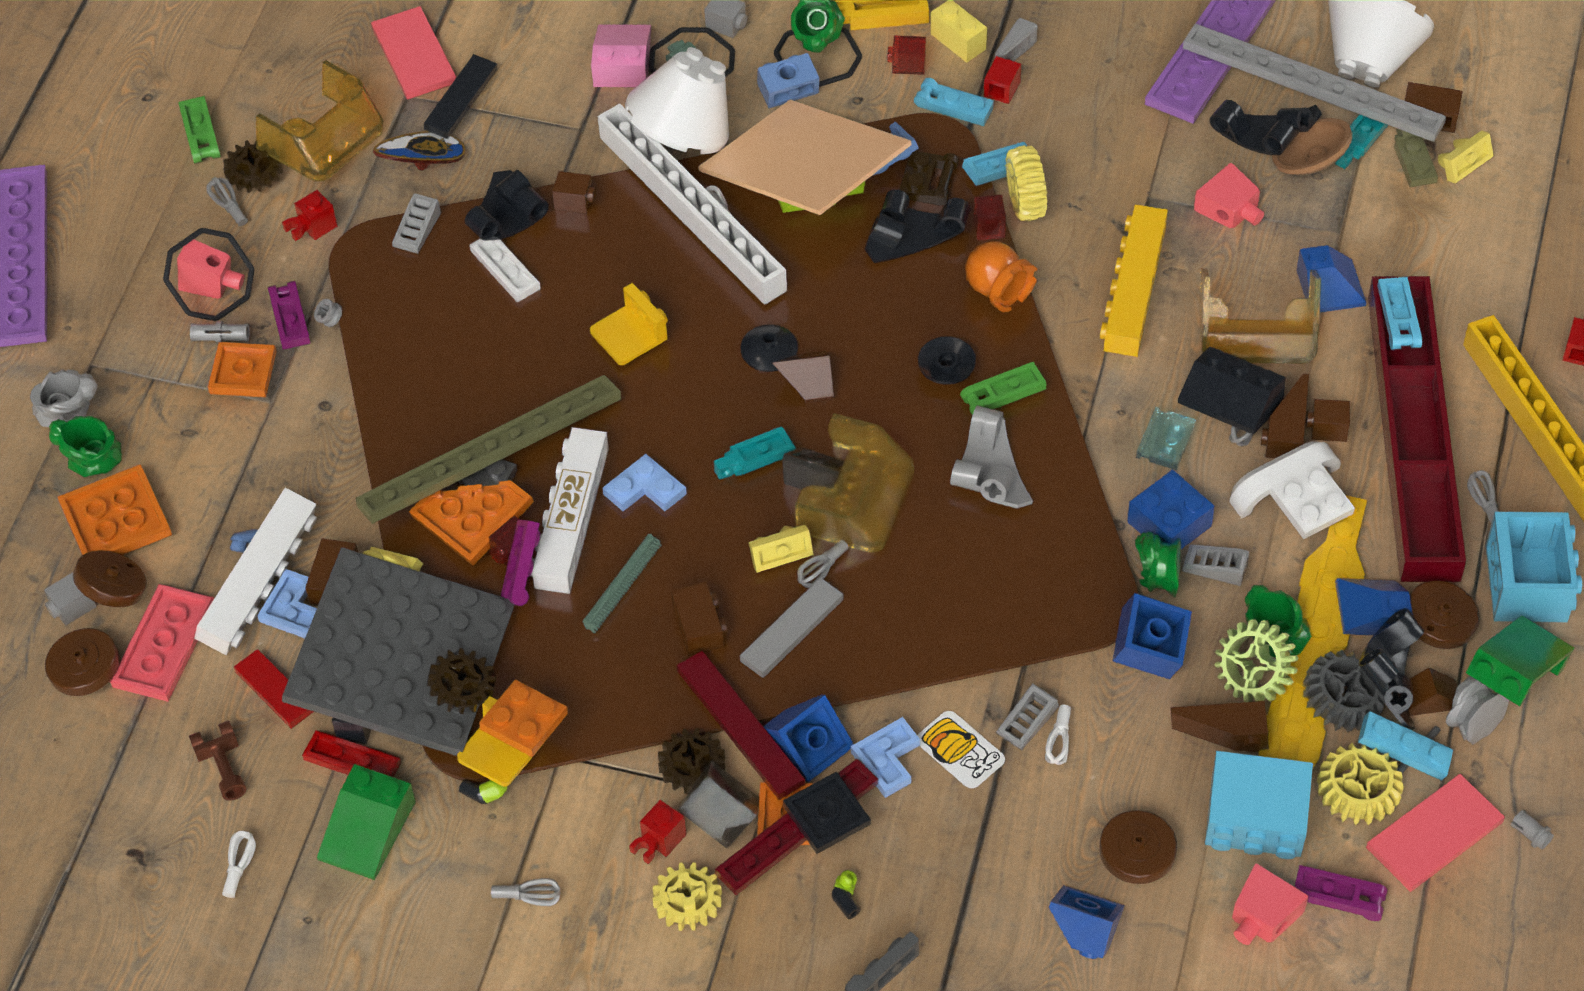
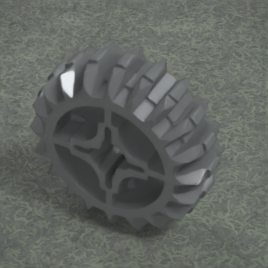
M1343 650L1336 654L1330 651L1324 657L1320 656L1307 670L1302 685L1305 687L1302 697L1309 699L1306 708H1314L1316 710L1314 718L1319 716L1324 718V726L1333 723L1335 731L1341 729L1342 726L1347 733L1354 728L1360 731L1364 716L1369 711L1377 715L1383 712L1384 696L1359 666V660L1355 658L1354 652L1346 656ZM1347 686V689L1345 691L1346 694L1342 696V693L1345 690L1344 687Z

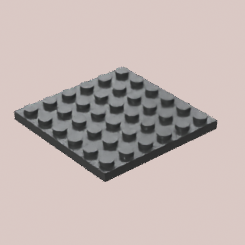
M341 547L284 690L282 702L457 756L459 752L464 750L480 705H477L476 712L474 713L469 707L465 708L464 714L459 713L458 707H454L451 712H448V704L446 703L438 706L436 704L438 696H430L431 686H427L431 664H436L438 656L446 659L448 650H451L454 655H458L460 648H463L465 655L476 651L475 658L478 660L486 657L485 667L494 666L514 605L509 599Z

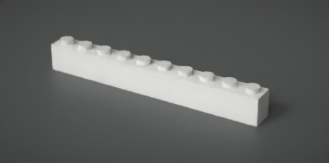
M620 103L598 116L599 133L603 142L764 305L787 291L786 269L658 141L642 132L631 121L632 115Z

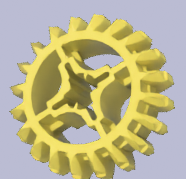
M1025 145L1008 150L1005 159L1008 194L1010 195L1015 215L1020 221H1032L1044 217L1048 202L1042 163L1040 162L1037 150L1033 146Z
M1351 743L1348 746V750L1339 746L1336 754L1329 753L1326 761H1323L1320 765V773L1317 776L1318 796H1323V806H1331V815L1340 812L1342 814V822L1350 817L1353 818L1356 826L1360 819H1364L1369 826L1372 823L1373 817L1381 822L1385 814L1391 815L1394 812V808L1400 803V795L1403 793L1404 786L1402 783V772L1397 771V761L1389 762V752L1380 755L1377 748L1371 751L1367 749L1366 745H1361V748L1357 749ZM1351 769L1350 773L1343 774L1342 777L1336 778V776L1339 775L1341 772ZM1378 790H1385L1381 795L1370 799V795L1377 794Z

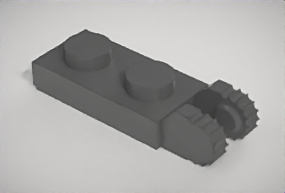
M910 931L904 938L899 937L894 940L889 946L888 952L881 959L876 958L868 964L864 975H854L848 981L845 991H880L919 956V938Z

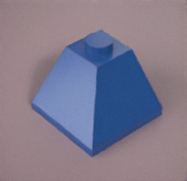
M1328 245L1300 249L1296 271L1310 314L1366 306V300L1351 258Z
M1337 578L1335 580L1343 634L1374 635L1397 611L1407 608L1412 614L1409 591L1395 580Z
M823 694L784 710L763 726L806 782L811 781L848 752L851 746L854 745L827 697Z
M1063 885L1051 900L1049 909L1071 948L1079 950V954L1086 958L1097 959L1099 957L1103 959L1109 950L1125 905Z

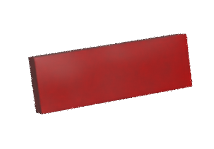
M258 649L234 666L235 673L290 729L314 712L282 702V696L288 679Z
M315 730L302 754L304 761L349 775L352 767L356 764L394 777L401 764L399 757Z

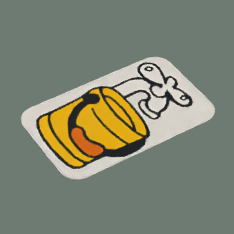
M953 711L943 712L917 735L920 738V747L968 788L978 787L1005 762V756Z

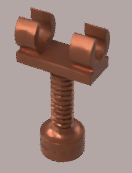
M228 720L218 724L222 734L219 738L204 743L200 731L189 735L198 762L214 757L222 777V781L219 783L220 792L223 799L231 801L242 797L246 793L247 788L243 778L239 775H234L225 753L239 747L235 733Z

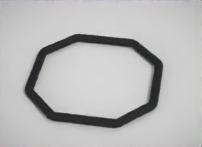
M707 27L678 28L650 49L649 70L651 73H654L656 71L654 62L657 49L680 33H707L730 51L729 68L724 72L725 77L734 70V47Z
M842 27L841 32L847 37L857 57L848 73L819 81V87L850 78L862 59V54L849 30ZM792 30L783 34L774 50V56L778 62L783 60L779 52L788 36L794 35Z
M199 228L169 249L163 280L185 314L191 317L218 321L247 301L251 296L254 266L233 235L213 229ZM202 233L228 238L249 269L245 295L216 316L190 311L169 280L173 253Z

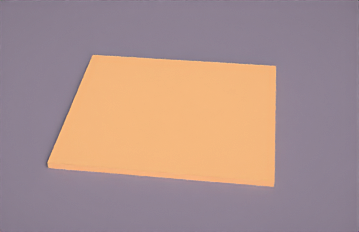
M788 100L698 167L700 172L821 215L912 144L911 140L793 100Z

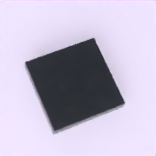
M837 771L783 800L784 809L816 854L871 825L870 817Z

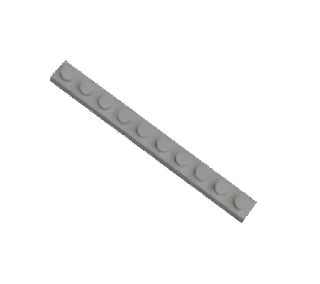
M1196 23L1183 43V49L1433 142L1445 124L1446 116Z

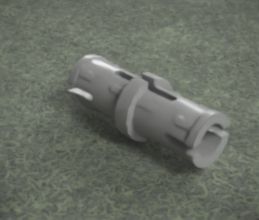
M217 321L215 324L191 323L190 325L191 341H216L218 344L224 341L248 342L250 338L249 324H224L223 321ZM208 332H231V333H208Z

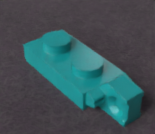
M1359 114L1350 125L1353 134L1351 144L1345 154L1336 161L1335 165L1345 169L1352 162L1353 158L1359 160L1388 125Z
M778 427L730 446V450L724 454V457L714 460V472L719 480L730 477L733 474L735 476L744 475L796 454V447L784 428Z

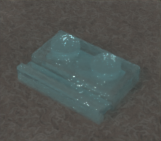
M1155 407L1137 449L1136 458L1141 459V457L1149 459L1151 463L1177 470L1195 428L1196 419L1171 411L1165 413L1160 411V408Z

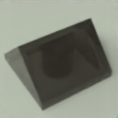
M799 447L784 453V484L839 501L856 464Z
M711 760L677 810L725 848H728L757 816L759 797Z

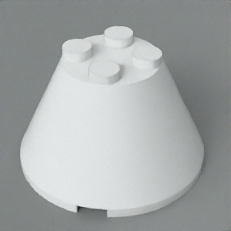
M1328 0L1334 60L1336 67L1339 69L1338 75L1345 79L1357 78L1364 80V83L1371 87H1379L1381 82H1385L1431 36L1434 29L1432 19L1427 14H1424L1422 17L1414 12L1416 6L1405 0Z
M689 47L686 52L675 54L635 87L627 96L625 109L627 111L630 110L633 115L631 121L642 132L668 147L687 152L688 148L701 149V154L718 152L725 147L729 139L724 73L726 67L721 62L713 61L703 56L700 50Z

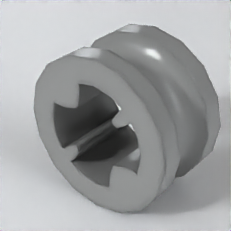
M323 299L316 306L314 318L317 322L323 323L327 327H333L342 316V307L338 303H333L330 299Z

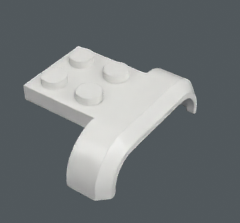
M1315 441L1305 443L1248 472L1234 485L1229 501L1239 516L1244 518L1252 513L1253 508L1260 500L1270 494L1303 539L1352 515L1355 507L1324 468L1327 467L1328 471L1332 473L1340 468V460L1327 443Z

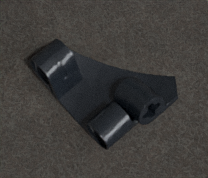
M1225 100L1212 114L1209 122L1215 131L1237 145L1262 154L1281 155L1300 132H1307L1322 116V113L1314 105L1309 108H1281L1277 115L1244 114L1242 108L1236 102Z
M511 170L498 171L493 173L482 204L475 206L467 213L465 224L482 240L503 239L527 229L543 218L548 211L549 204L532 188L528 179L519 170L514 172Z
M890 190L886 194L881 212H879L872 225L864 249L872 261L878 263L908 256L941 244L964 231L971 210L969 203L960 198H951L939 213H928L908 208L910 203L909 196L900 190Z
M1403 608L1394 613L1374 634L1362 652L1359 666L1384 696L1387 707L1401 725L1413 730L1415 726L1408 710L1413 702V683L1405 675L1410 645L1417 641L1425 630L1407 608Z

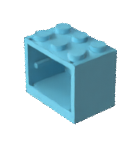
M1494 513L1486 542L1494 621L1513 622L1522 615L1532 622H1568L1571 611L1576 610V594H1581L1582 591L1581 575H1576L1579 554L1578 550H1573L1572 544L1575 542V525H1570L1569 513Z
M1216 751L1211 779L1205 845H1209L1219 851H1228L1231 848L1240 849L1250 855H1260L1264 852L1276 854L1277 857L1282 859L1301 857L1307 835L1313 763Z

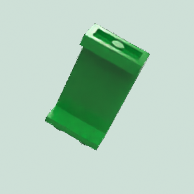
M1521 615L1478 648L1466 674L1520 707L1531 686L1547 672L1550 671L1556 676L1562 673L1575 647Z

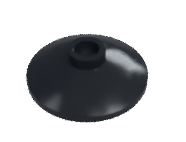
M767 324L750 330L743 337L740 349L743 360L750 367L759 371L773 372L778 371V369L772 363L797 355L798 344L795 336L788 329L778 325Z
M945 336L932 339L921 348L918 355V366L922 374L929 380L939 384H955L965 380L972 374L976 364V356L971 346L955 337Z

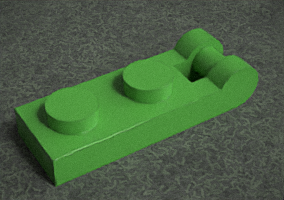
M205 96L178 102L194 164L202 162L204 158L212 157L215 159L221 157ZM209 143L207 147L198 148L199 145Z
M1030 362L970 385L961 391L960 396L964 403L970 405L969 411L973 415L977 405L996 409L1046 389V381L1035 363ZM982 395H985V396H986V398H984V399H981V400L979 399V397L982 396Z

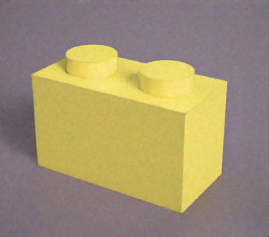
M948 0L931 11V35L966 63L986 50L987 27L953 0Z

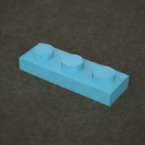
M1371 711L1364 716L1358 743L1366 745L1371 749L1377 748L1378 752L1382 754L1389 752V757L1441 781L1447 777L1453 749Z

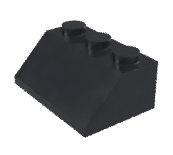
M1209 347L1194 361L1178 397V403L1254 435L1266 423L1284 399L1286 377L1219 349Z

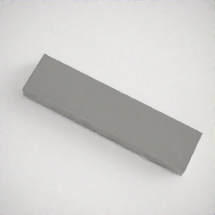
M819 578L740 655V662L764 678L844 600L843 593L822 578Z

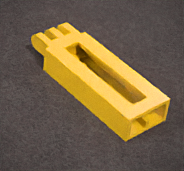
M833 0L837 3L845 18L843 24L850 23V30L929 23L927 0Z

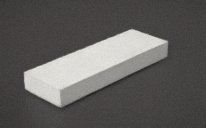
M479 239L470 244V251L516 302L541 289L539 281L500 239L488 241Z

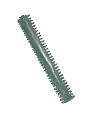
M648 534L611 585L608 586L586 618L583 619L582 622L586 629H590L592 633L598 631L597 628H600L601 622H605L604 620H606L608 614H611L610 611L612 612V609L615 608L614 606H617L616 603H619L618 600L620 601V598H623L624 592H627L628 587H631L630 584H633L632 581H635L637 576H639L638 573L643 571V568L647 565L646 562H650L649 560L653 557L652 554H656L655 552H657L659 546H662L660 540L653 537L652 534Z

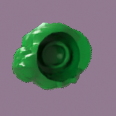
M799 0L797 7H795L791 14V29L794 32L795 38L802 41L804 49L820 53L829 43L840 37L845 18L837 3L833 0Z
M75 416L68 421L57 419L51 422L49 426V439L52 444L58 445L60 452L68 458V468L83 477L107 474L121 462V442L115 439L114 432L101 419L93 416Z
M1149 531L1141 533L1135 539V547L1139 552L1143 567L1141 576L1144 579L1139 580L1140 584L1148 588L1149 592L1154 591L1156 588L1164 589L1175 598L1179 590L1180 538H1177L1172 543H1162L1159 535H1154Z
M1253 585L1245 596V603L1248 607L1245 613L1247 623L1249 620L1255 619L1258 624L1262 620L1268 621L1269 628L1272 625H1278L1280 627L1278 635L1282 633L1289 634L1285 644L1294 643L1296 645L1293 650L1289 651L1290 656L1299 655L1312 637L1307 619L1302 617V607L1291 595H1287L1282 590L1273 592L1264 585ZM1269 644V654L1276 658L1275 652Z

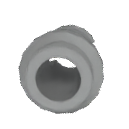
M1525 810L1520 811L1514 817L1513 822H1511V826L1532 842L1531 846L1534 848L1539 847L1542 850L1553 839L1554 835L1550 832L1551 828L1548 826L1543 827L1528 815Z

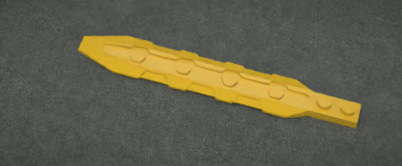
M1346 495L1355 507L1353 514L1329 526L1326 541L1305 560L1299 582L1300 592L1297 602L1302 607V617L1307 619L1312 637L1303 651L1296 655L1298 660L1291 662V666L1298 670L1296 674H1288L1293 680L1292 685H1284L1286 692L1282 695L1276 693V699L1271 701L1268 715H1266L1269 749L1258 751V756L1313 763V768L1319 761L1326 733L1324 718L1321 716L1314 718L1316 710L1314 708H1306L1309 699L1302 697L1305 689L1302 685L1307 670L1320 656L1324 657L1330 651L1336 654L1340 650L1347 648L1350 634H1343L1335 580L1337 578L1364 579L1365 573L1356 550V545L1367 504L1365 499Z

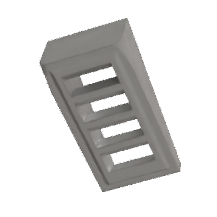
M1022 18L1017 19L996 50L995 57L998 56L1012 61L1019 58L1036 43L1037 24Z
M415 193L407 206L393 239L392 246L418 254L441 214L439 201ZM407 235L416 238V240H411L404 237Z
M1190 544L1182 572L1241 586L1250 551L1238 548ZM1196 555L1201 556L1199 564H1193ZM1207 558L1213 559L1211 565H1205ZM1218 562H1224V565L1218 566Z
M1032 683L998 728L996 734L1022 751L1059 707L1058 700ZM1035 700L1036 702L1044 706V708L1041 711L1035 706H1033L1031 703ZM1028 709L1037 715V718L1034 720L1023 712ZM1018 718H1021L1031 726L1028 729H1026L1024 726L1016 722V720ZM1011 726L1024 734L1021 739L1008 731Z

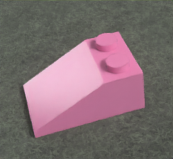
M598 25L591 60L594 87H637L648 78L651 25Z

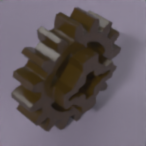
M256 139L255 143L250 145L247 140L243 147L236 144V151H228V158L223 159L225 178H228L231 186L236 184L238 191L246 187L247 193H250L253 188H257L261 192L264 185L271 188V181H279V174L284 171L282 156L279 154L278 148L276 146L271 148L268 141L260 145V141Z
M463 648L459 649L458 655H454L451 650H448L446 659L438 656L436 664H431L427 680V686H431L430 696H438L436 704L438 706L444 703L448 704V712H451L454 707H458L460 714H464L467 707L473 713L476 712L477 705L482 706L489 696H493L496 677L492 676L493 666L485 667L487 658L476 659V651L465 655Z
M696 728L693 734H689L686 729H683V736L678 737L673 733L671 734L672 743L666 741L662 743L663 751L658 752L659 773H663L664 783L672 781L673 790L676 791L682 786L684 787L685 794L689 793L690 788H695L699 794L701 793V786L705 785L711 789L713 788L712 779L717 781L722 779L721 771L726 769L724 760L725 750L721 749L719 739L712 741L710 732L701 736L699 728ZM689 756H691L692 761H694L695 766L692 765V762L689 760Z

